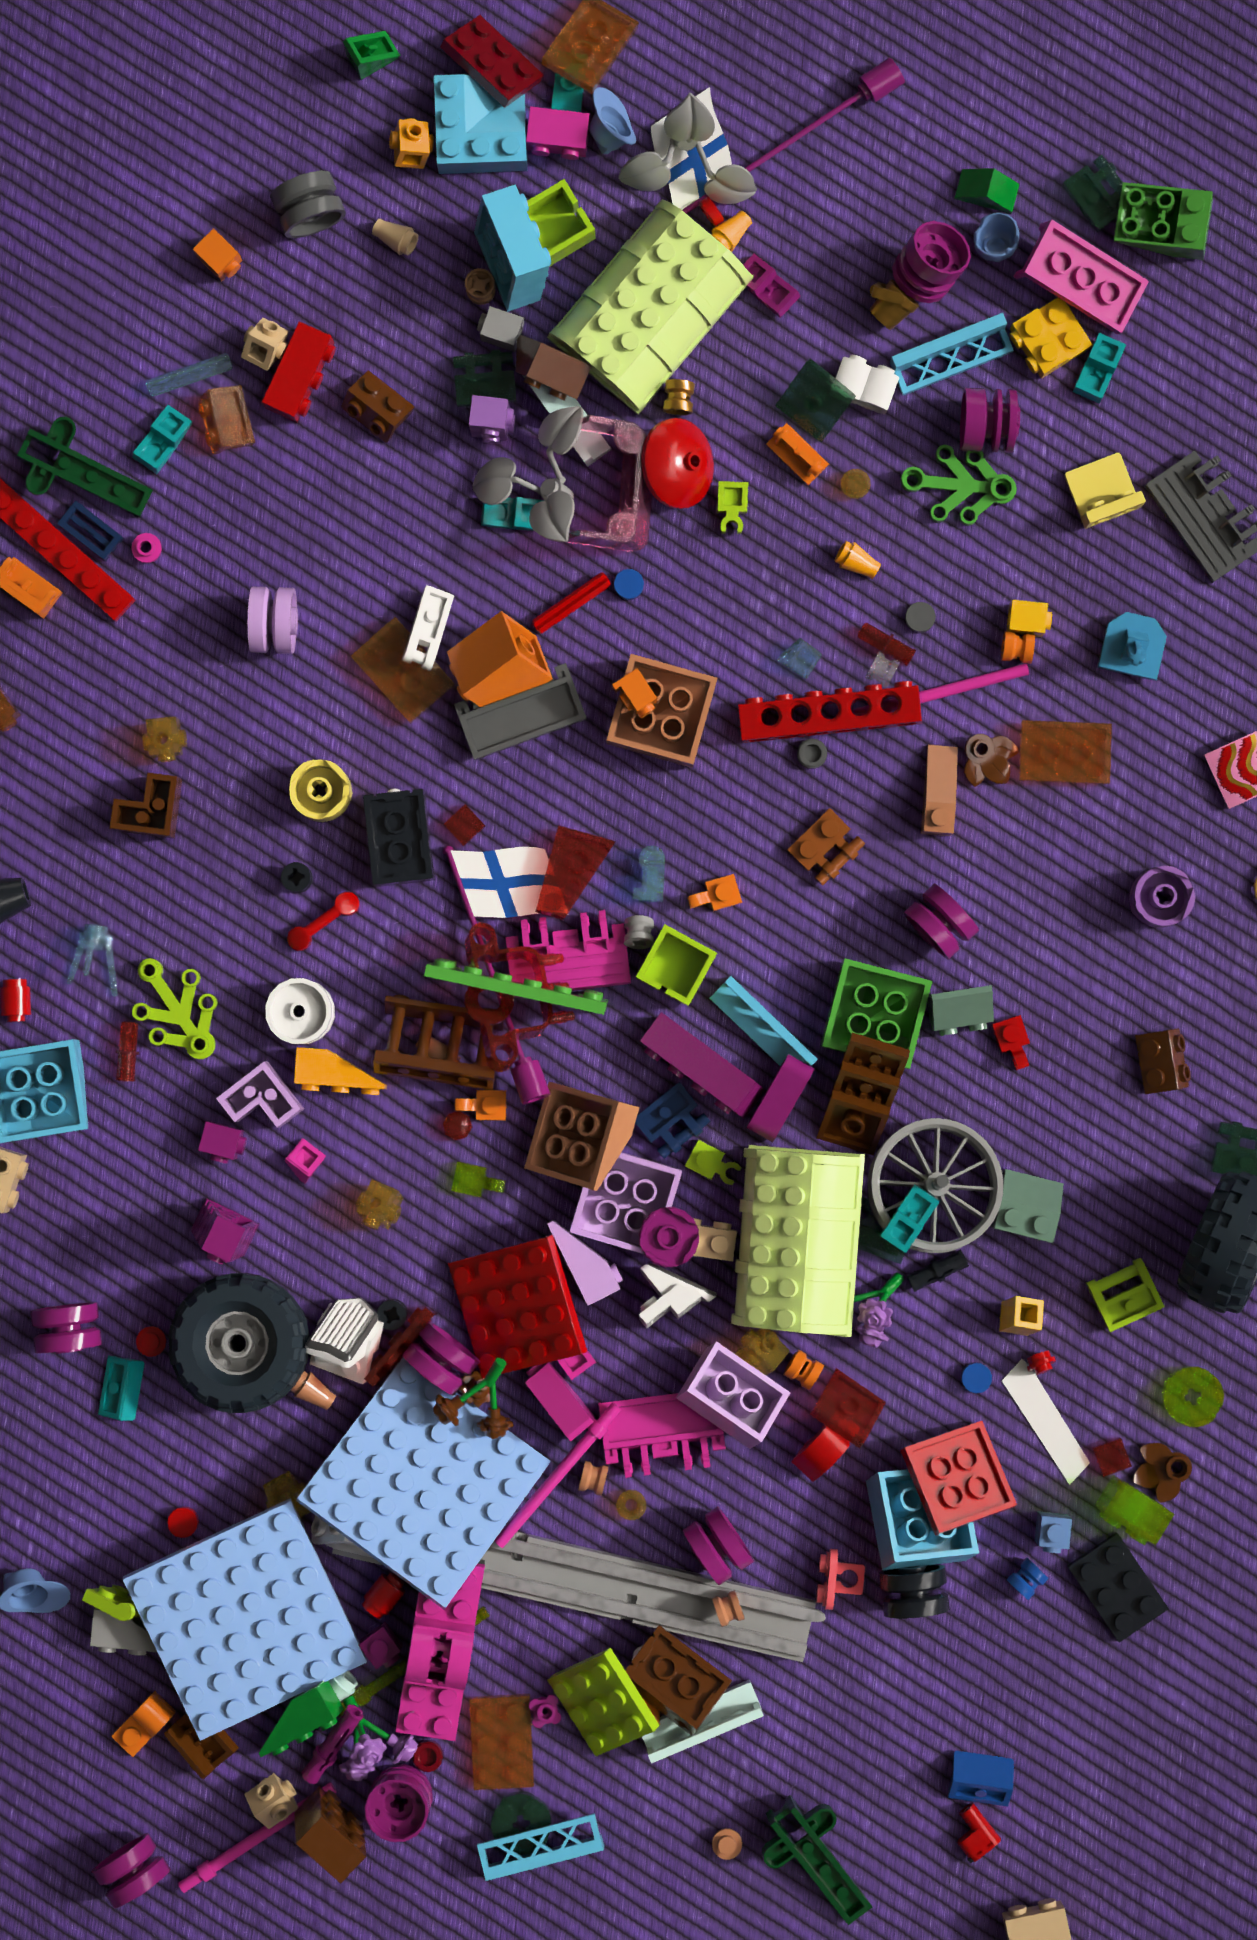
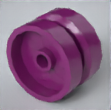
M934 883L922 894L923 900L930 910L921 903L914 902L903 914L919 936L930 947L949 960L960 949L959 943L952 933L961 940L969 941L979 929L964 909L947 892Z
M97 1302L52 1306L30 1311L33 1327L39 1329L52 1328V1331L39 1333L33 1338L35 1353H69L102 1345L99 1328L81 1327V1324L93 1322L99 1318Z
M429 1321L419 1335L430 1350L419 1343H412L402 1356L426 1380L454 1396L462 1386L463 1380L452 1367L461 1373L470 1375L480 1361L453 1336Z
M717 1506L705 1515V1521L712 1532L711 1534L697 1521L683 1529V1532L691 1545V1550L705 1571L709 1572L718 1585H721L732 1577V1570L725 1558L728 1557L733 1565L740 1570L752 1564L754 1559L720 1507Z
M145 1833L128 1842L102 1860L91 1871L99 1885H108L116 1881L109 1887L106 1893L107 1899L115 1909L147 1892L171 1870L163 1856H155L148 1859L156 1848L149 1833Z

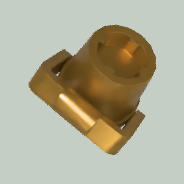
M890 280L887 284L877 282L870 288L871 296L877 298L870 308V312L889 330L893 329L919 307L918 303L913 298L907 296L894 280Z

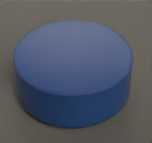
M625 569L617 574L614 580V589L620 598L633 600L638 598L643 592L644 581L639 572L633 569Z
M973 1362L963 1369L961 1381L968 1391L982 1393L990 1387L992 1374L984 1364Z

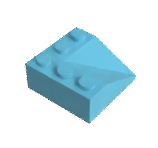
M434 75L436 154L439 174L528 171L525 94L504 108L470 75Z
M516 184L482 195L474 231L507 312L540 301L543 289L545 288L546 277H548L549 266L551 265L550 254L546 247L542 248L538 239L540 238L538 225L535 220H530L527 213L529 211L527 199L523 193L519 194Z
M72 1039L0 1051V1143L88 1129L84 1066L79 1040Z
M908 1469L878 1472L866 1480L882 1570L967 1561L979 1554L973 1522L935 1536Z

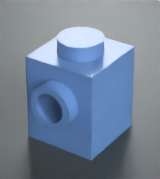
M1037 1511L1035 1542L1037 1545L1043 1547L1044 1552L1061 1553V1549H1069L1072 1518L1068 1514Z

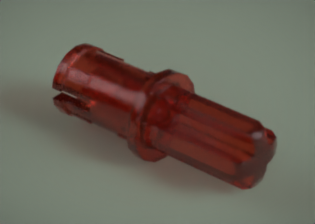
M869 623L863 624L857 636L860 640L880 650L881 655L885 653L905 664V666H908L916 652L915 649L893 638L894 634L888 635Z
M124 1021L121 1023L119 1050L115 1051V1053H118L116 1080L135 1081L136 1055H139V1051H136L138 1023Z

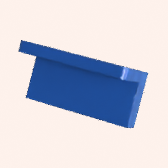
M955 1751L953 1755V1774L948 1787V1798L1008 1807L1013 1792L1014 1760L1005 1757Z

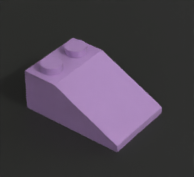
M551 1220L547 1223L588 1306L620 1290L619 1282L623 1281V1278L615 1263L609 1265L604 1257L556 1221Z

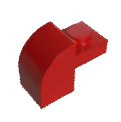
M837 1409L827 1419L818 1433L803 1445L791 1462L814 1482L844 1454L859 1429Z

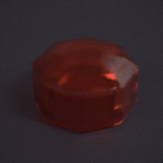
M462 1111L449 1113L443 1122L445 1135L454 1140L467 1138L473 1128L470 1116Z

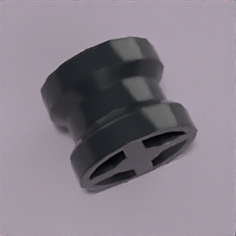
M293 862L284 867L281 873V881L286 889L293 893H302L311 887L313 875L311 870L304 864Z
M398 1299L386 1300L377 1309L378 1321L384 1323V1329L396 1330L407 1320V1307Z

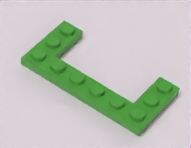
M437 958L434 962L426 964L425 977L603 1015L607 1009L608 999H604L603 992L586 989L584 994L574 995L571 994L572 988L554 985L553 990L541 988L542 982L524 978V983L513 982L512 975L495 972L494 977L482 975L483 969L465 966L464 971H462L463 968L456 967L457 961L445 958Z

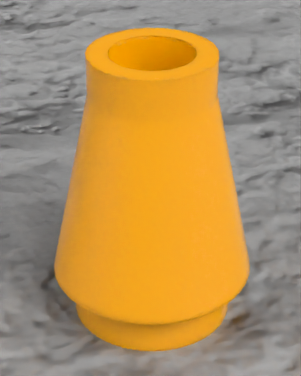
M739 211L733 217L713 228L711 235L732 252L747 228L752 224V220L744 211Z
M848 541L842 544L834 560L840 564L839 568L867 576L871 579L875 577L881 566V563L874 560L857 543H850Z

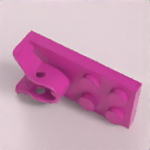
M1054 220L1041 223L1039 226L1041 235L1023 269L1016 271L1014 278L1026 277L1112 332L1121 334L1149 281Z

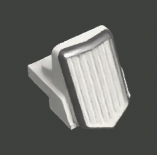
M648 1263L640 1268L641 1273L660 1298L657 1300L653 1296L640 1307L642 1312L639 1314V1320L646 1328H649L669 1311L679 1319L700 1303L701 1300L710 1302L717 1294L654 1263Z
M363 1298L338 1299L333 1304H328L327 1309L318 1320L317 1327L305 1345L306 1353L311 1355L310 1365L360 1384L368 1381L373 1353L379 1349L384 1324L378 1321L377 1313Z

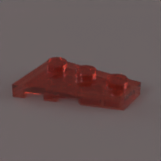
M558 825L535 912L564 920L616 841Z
M429 1306L423 1310L418 1307L407 1320L410 1323L409 1327L403 1333L398 1331L388 1343L391 1348L384 1356L379 1354L371 1363V1371L364 1379L372 1386L379 1384L400 1360L408 1347L419 1337V1333L427 1323L431 1322L438 1313Z

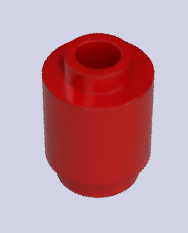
M27 979L3 980V987H0L1 1016H7V1022L25 1021V1016L31 1015L30 987L27 986Z
M391 1572L388 1576L382 1573L364 1595L365 1600L361 1605L371 1615L381 1619L383 1615L389 1614L405 1594V1590L402 1588L404 1582Z

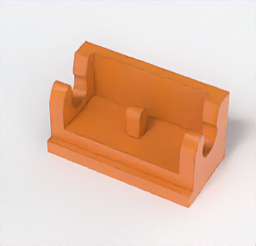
M8 557L0 566V588L44 619L63 592L15 557L12 559Z

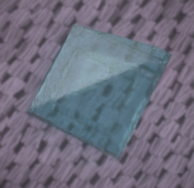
M799 638L779 656L777 661L804 679H807L821 658L822 653L802 638Z

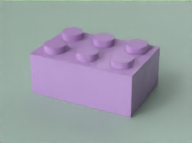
M716 1341L704 1350L676 1398L751 1449L763 1441L791 1392Z

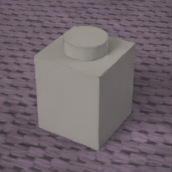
M489 306L487 314H481L477 330L481 331V341L515 352L517 339L525 325L524 317Z

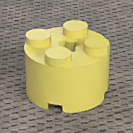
M321 759L310 760L301 764L292 774L289 786L290 800L294 807L308 819L317 822H327L341 816L348 808L353 794L350 780L345 772L335 763ZM319 784L323 787L327 784L324 797L320 795L314 796L317 793L316 785Z

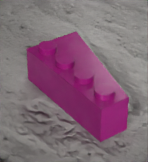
M662 1012L640 1040V1042L647 1046L643 1052L657 1062L663 1058L670 1064L667 1068L670 1072L680 1079L684 1075L693 1081L691 1087L704 1097L710 1093L717 1099L714 1104L728 1115L731 1111H734L745 1119L765 1092L757 1082Z
M206 1198L191 1228V1232L200 1248L208 1252L206 1257L223 1265L224 1262H232L245 1255L260 1223Z

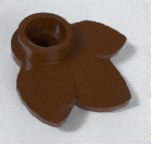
M981 733L970 736L965 743V754L968 759L964 767V773L967 780L974 787L978 786L985 777L994 783H1008L1011 771L1007 760L1019 752L1017 746L1013 741L1004 736L990 738ZM982 743L984 745V752L978 754L976 748Z
M1162 1443L1144 1444L1139 1449L1146 1462L1142 1463L1136 1470L1133 1482L1144 1488H1156V1497L1159 1502L1172 1500L1179 1494L1181 1482L1185 1481L1192 1472L1191 1461L1183 1453L1171 1452ZM1174 1462H1180V1471L1172 1472L1171 1465Z

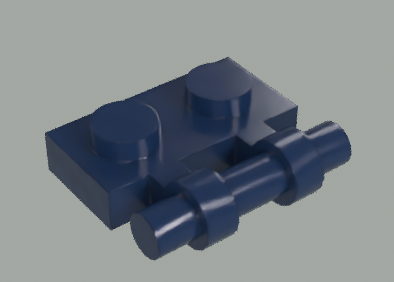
M679 1082L638 1114L635 1123L651 1143L661 1135L666 1143L658 1148L657 1151L665 1159L672 1152L675 1154L682 1149L681 1145L694 1135L696 1137L703 1132L702 1129L711 1121L704 1112L695 1120L692 1118L689 1112L698 1105ZM682 1119L687 1126L675 1136H672L668 1129Z

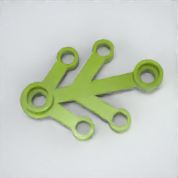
M152 958L143 960L138 966L139 977L143 981L151 982L170 1011L151 1008L145 1003H137L132 1008L133 1017L139 1021L150 1019L177 1024L181 1026L187 1035L170 1034L165 1029L157 1027L153 1028L149 1033L150 1042L158 1046L169 1044L185 1047L188 1054L195 1059H205L211 1056L215 1050L216 1042L209 1030L213 1010L216 1009L218 1004L216 997L212 994H203L199 998L198 1005L202 1010L197 1028L190 1019L196 986L201 980L200 973L194 969H187L183 972L181 979L184 987L181 1003H179L162 978V964ZM151 964L154 966L155 972L153 975L147 976L144 969L147 965ZM190 972L196 975V981L192 984L186 981V976ZM206 997H211L213 1005L207 1009L203 1006V1000ZM140 1006H144L147 1010V1014L142 1018L137 1015V1009ZM156 1031H161L164 1035L161 1042H156L153 1038ZM200 1038L205 1041V1047L202 1050H198L195 1047V1041Z

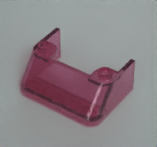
M593 415L583 417L581 430L614 436L615 445L624 452L619 512L609 517L606 524V533L580 529L569 533L568 542L627 552L641 550L647 545L649 539L652 493L646 485L641 467L642 448L648 433L633 422Z

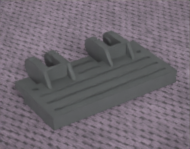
M1193 451L1152 479L1144 487L1213 583L1257 553V538H1254L1246 545L1242 542L1257 532V521L1243 533H1240L1234 525L1253 513L1255 508L1252 504L1229 520L1226 519V516L1234 512L1236 508L1222 489L1210 496L1209 492L1228 480L1232 475L1229 471L1222 472L1216 479L1206 485L1201 475L1219 465L1221 459L1217 455L1193 471L1191 468L1202 461L1196 451Z
M566 663L554 667L558 677L557 680L554 681L552 679L547 684L512 695L484 707H479L471 701L474 708L471 712L465 700L454 704L474 760L587 719Z

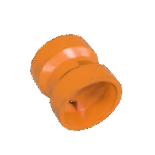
M1004 631L1001 661L1010 662L1019 657L1022 663L1031 664L1034 655L1035 634L1025 633L1020 638L1014 632Z
M798 1349L788 1363L783 1375L789 1379H797L802 1387L810 1390L822 1372L824 1365L817 1360L811 1361L807 1358L806 1353Z

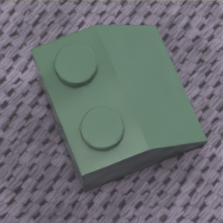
M992 985L931 994L928 997L927 1005L931 1030H939L940 1036L957 1034V1027L969 1026V1032L987 1029L986 1023L994 1022Z
M1005 1169L1003 1174L1002 1202L991 1227L1053 1243L1061 1214L1064 1183Z

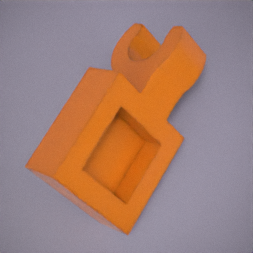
M734 874L705 882L707 891L687 897L690 909L711 903L712 910L717 911L742 903Z
M476 1090V1099L455 1098V1110L476 1111V1120H506V1090Z

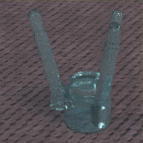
M85 924L84 932H80L79 944L66 982L69 985L72 984L84 948L87 951L83 975L88 976L93 951H103V946H105L111 993L113 997H116L118 993L112 949L113 936L108 935L109 927Z

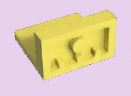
M1115 453L1073 469L1064 475L1085 529L1137 510L1146 502L1142 491L1135 492L1120 453Z

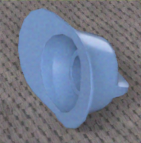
M596 88L592 94L596 112L589 124V131L601 153L606 155L611 151L621 148L624 144H635L636 136L622 102L606 88Z
M26 1568L4 1575V1591L0 1595V1608L6 1612L50 1613L61 1609L70 1600L71 1593L65 1585L53 1581H45L40 1572L35 1569Z

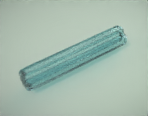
M224 353L146 381V386L149 394L154 397L229 371L233 368L229 355Z

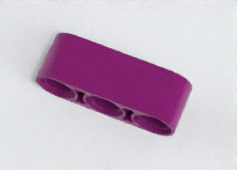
M788 1054L746 1128L773 1143L815 1068Z

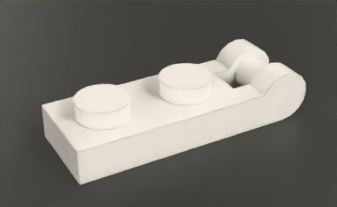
M428 585L425 586L402 661L409 664L412 661L421 664V668L428 671L432 669L454 595ZM417 645L427 647V652L423 653L416 650Z

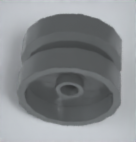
M313 171L299 175L280 184L271 192L270 198L277 213L283 214L280 218V224L287 238H301L319 233L337 224L345 217L346 211L339 196L333 195L337 187L329 171Z

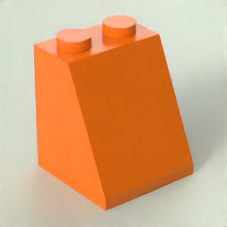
M500 611L447 651L451 663L449 668L459 685L457 686L458 693L465 701L470 700L479 707L548 683L553 679L537 636L503 611Z

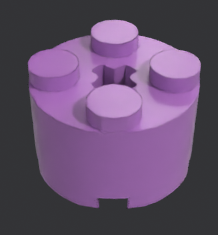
M1171 866L1155 867L1143 872L1132 884L1129 894L1130 908L1132 913L1142 923L1156 928L1168 927L1179 923L1190 914L1195 902L1194 888L1187 875L1181 870ZM1164 890V896L1168 898V901L1160 904L1156 893Z

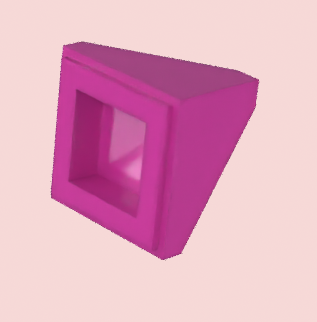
M302 1138L284 1161L299 1180L306 1184L326 1155Z

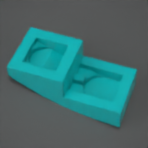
M1099 333L1072 392L1100 404L1126 344Z
M167 405L150 426V432L134 450L132 458L158 474L192 425V420L170 405Z
M516 497L507 498L497 505L483 503L481 526L534 531L529 522L530 511L536 503L544 500Z
M914 1184L880 1236L906 1253L940 1201Z

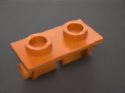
M787 423L783 427H779L774 432L773 437L766 443L808 486L829 465Z

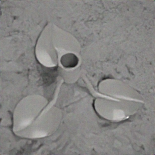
M689 93L665 118L664 130L671 138L666 157L662 160L656 152H644L630 159L619 172V180L622 183L641 191H655L664 187L671 178V171L666 165L671 161L675 146L684 151H689L696 147L707 176L711 179L704 186V191L710 199L721 204H735L747 200L757 191L753 176L740 165H725L719 168L716 174L711 171L701 141H706L713 135L715 123L707 107L692 93Z
M574 406L556 410L543 420L539 428V442L543 446L548 447L546 454L557 478L546 479L539 488L519 477H513L516 471L515 462L505 457L495 458L487 462L478 471L474 479L473 491L478 499L488 505L500 504L510 495L513 487L512 482L533 490L541 495L544 501L536 503L530 511L529 522L532 529L546 539L568 542L569 528L575 510L574 494L564 485L566 478L562 476L553 456V451L558 455H563L574 446L582 427L583 408Z

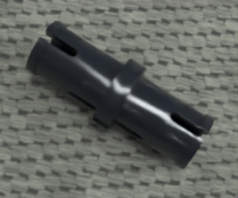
M960 1249L937 1261L933 1259L929 1265L906 1274L913 1291L916 1292L931 1283L945 1281V1277L967 1268L969 1265Z

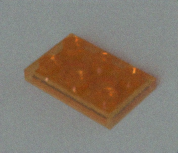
M583 0L543 56L541 64L593 94L638 29L639 22L602 0Z
M394 617L355 651L351 658L411 724L449 691L455 683L435 661L430 671L421 668V664L413 661L411 664L402 661L410 633ZM418 644L416 650L426 653L425 649Z
M1022 720L1019 781L1110 784L1112 724Z
M530 1694L470 1697L474 1790L534 1787L531 1710L529 1708Z

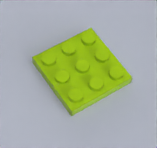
M611 1648L563 1669L547 1679L595 1757L652 1733L660 1726Z

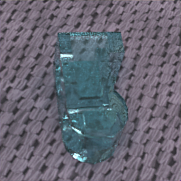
M651 845L643 848L639 855V864L643 869L642 888H633V901L663 902L665 855L662 849Z

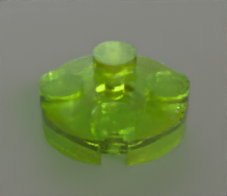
M1185 1366L1175 1370L1165 1379L1162 1390V1402L1166 1412L1176 1422L1189 1427H1201L1215 1419L1220 1407L1222 1408L1224 1392L1220 1381L1208 1370L1197 1366ZM1191 1388L1195 1392L1201 1393V1397L1196 1398L1197 1403L1192 1405L1191 1401L1185 1400V1395L1188 1394V1390Z

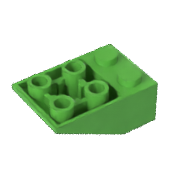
M1123 182L1114 242L1172 257L1204 260L1213 203V191Z

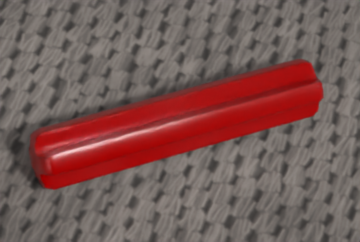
M600 572L532 620L533 626L540 634L544 633L609 588L611 585L610 580L603 572Z

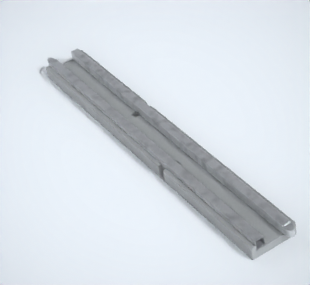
M518 1531L504 1548H501L493 1541L481 1558L485 1560L481 1586L483 1589L617 1620L627 1619L631 1620L632 1623L657 1628L660 1625L669 1632L803 1662L805 1658L811 1622H822L826 1619L822 1611L815 1609L816 1601L730 1580H726L721 1585H718L708 1575ZM346 1543L325 1544L333 1548L332 1554L382 1565L356 1545ZM735 1590L745 1619L741 1621L732 1620L729 1621L727 1626L721 1627L712 1598L716 1596L720 1598L726 1597L729 1592Z

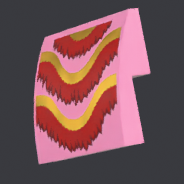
M1257 731L1204 755L1229 809L1257 797Z

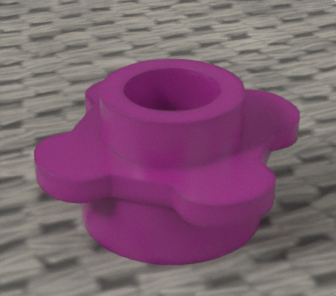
M550 1694L547 1697L534 1698L529 1702V1708L532 1710L534 1717L532 1724L536 1728H542L544 1724L548 1723L558 1724L561 1721V1714L557 1710L558 1699L555 1695ZM543 1709L548 1710L546 1714L542 1713Z

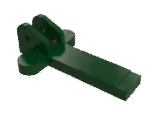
M57 418L53 422L47 437L29 429L17 454V459L32 467L26 478V488L31 494L36 496L45 494L54 477L57 476L138 517L141 516L153 490L70 449L69 446L76 433L75 423L70 418ZM31 440L59 453L53 466L26 454Z
M789 1795L785 1798V1804L779 1811L773 1812L770 1809L765 1813L771 1827L778 1834L762 1848V1857L767 1866L770 1868H780L796 1857L848 1925L872 1908L870 1901L820 1838L836 1824V1815L829 1805L819 1804L804 1814L793 1797ZM790 1812H792L807 1832L797 1842H794L780 1822Z

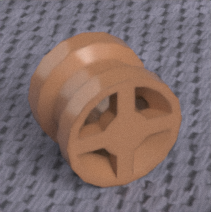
M585 1461L578 1490L584 1492L588 1489L594 1491L596 1495L602 1496L609 1466L602 1465L596 1467L591 1462Z
M735 1590L729 1592L726 1597L720 1598L716 1596L712 1598L721 1627L727 1626L729 1621L745 1619Z

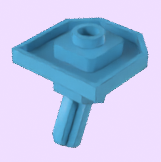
M1125 612L1107 624L1097 668L1156 681L1167 636L1155 618Z

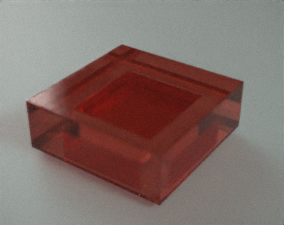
M466 804L444 823L446 828L463 846L469 843L486 827Z
M1120 1437L1092 1447L1103 1477L1132 1467Z

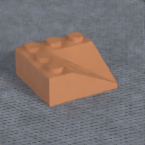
M630 654L625 676L636 668L639 669L658 698L657 702L653 704L656 709L645 717L640 718L634 709L628 711L618 697L606 740L607 744L693 768L718 678Z
M549 1082L548 1088L551 1095L543 1100L524 1169L597 1191L631 1138L640 1107Z

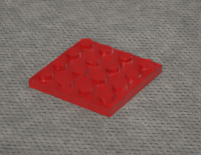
M553 1235L448 1263L475 1356L480 1361L478 1367L482 1378H485L496 1358H502L506 1361V1366L501 1373L504 1374L588 1352Z

